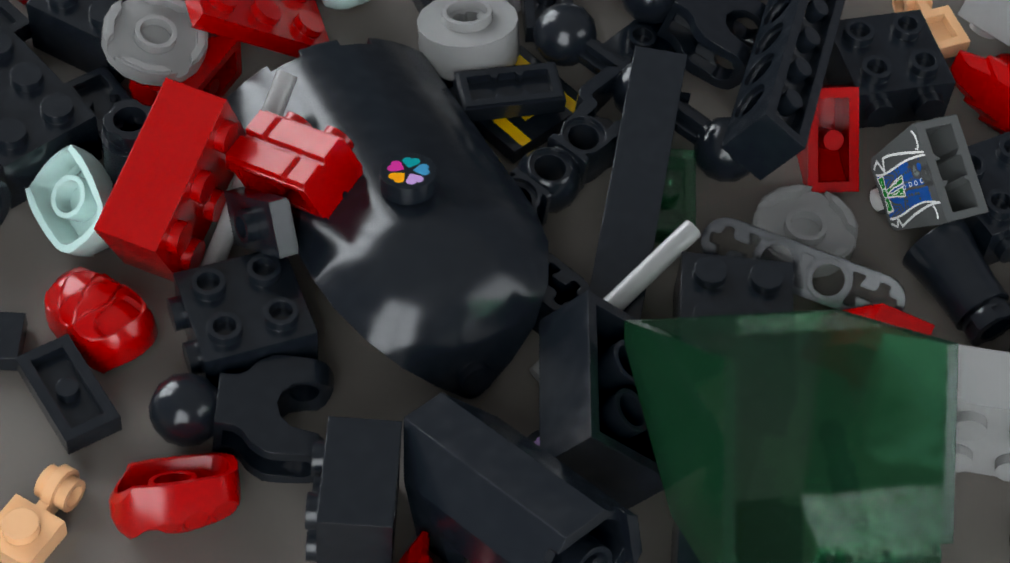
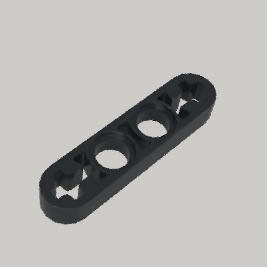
M730 217L713 220L702 233L701 246L704 254L720 255L718 254L720 245L712 241L715 232L724 233L728 226L735 229L734 238L737 241L748 245L752 244V234L762 237L761 242L753 252L752 258L762 259L765 250L771 245H783L789 249L793 257V294L840 311L872 305V301L858 295L855 298V306L844 303V299L853 288L855 272L866 276L860 285L866 289L876 291L881 283L889 285L891 287L889 296L897 300L895 308L901 311L905 308L906 294L899 280L837 255ZM729 250L726 256L746 258L748 255L737 250ZM823 264H834L844 273V286L835 295H824L814 286V273Z

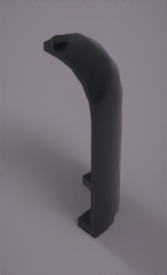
M368 38L367 44L340 45L337 40L298 50L300 57L281 65L273 71H270L268 66L255 73L226 98L244 130L256 114L262 110L276 71L282 70L298 77L283 117L287 112H294L307 120L313 128L322 131L327 126L338 128L352 140L354 144L352 151L363 166L362 176L349 192L344 191L343 199L329 219L325 217L323 219L290 206L299 247L298 254L312 279L334 309L366 341L400 367L441 389L463 398L473 399L480 396L512 361L535 326L547 289L548 240L532 204L424 54L414 48L394 41ZM401 153H417L430 158L437 167V190L429 200L414 205H400L389 201L380 191L379 169L381 164L387 158Z

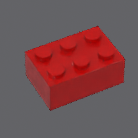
M165 78L94 227V230L123 263L174 282L173 273L199 267L206 248L205 236L212 221L218 222L226 202L224 191H227L235 174L225 161V153L240 135H246L243 126L227 99Z

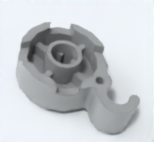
M434 0L421 10L417 18L419 51L424 54L440 78L453 81L454 72L513 66L516 64L520 54L517 12L521 10V0Z

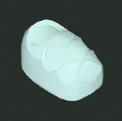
M70 144L54 154L44 164L29 187L25 188L29 206L43 232L59 251L74 256L94 257L95 254L109 247L94 230V227L113 189V183L103 165L92 154Z

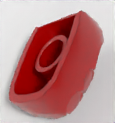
M79 266L58 277L50 289L46 291L44 305L46 320L50 330L57 338L69 334L88 366L103 374L136 359L145 353L157 338V324L151 309L145 301L131 288L113 280L105 273L100 274Z
M203 453L129 463L123 476L109 496L110 517L118 531L130 540L146 531L158 530L170 534L185 533L223 520L233 514L240 504L241 483L238 461L234 455L228 453Z

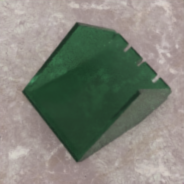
M839 309L624 321V344L669 511L700 563H941L942 552L940 545L952 544L954 535L958 343Z

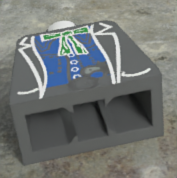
M957 114L911 124L871 158L870 166L876 185L870 191V203L878 213L886 214L890 227L895 231L946 224L989 212Z

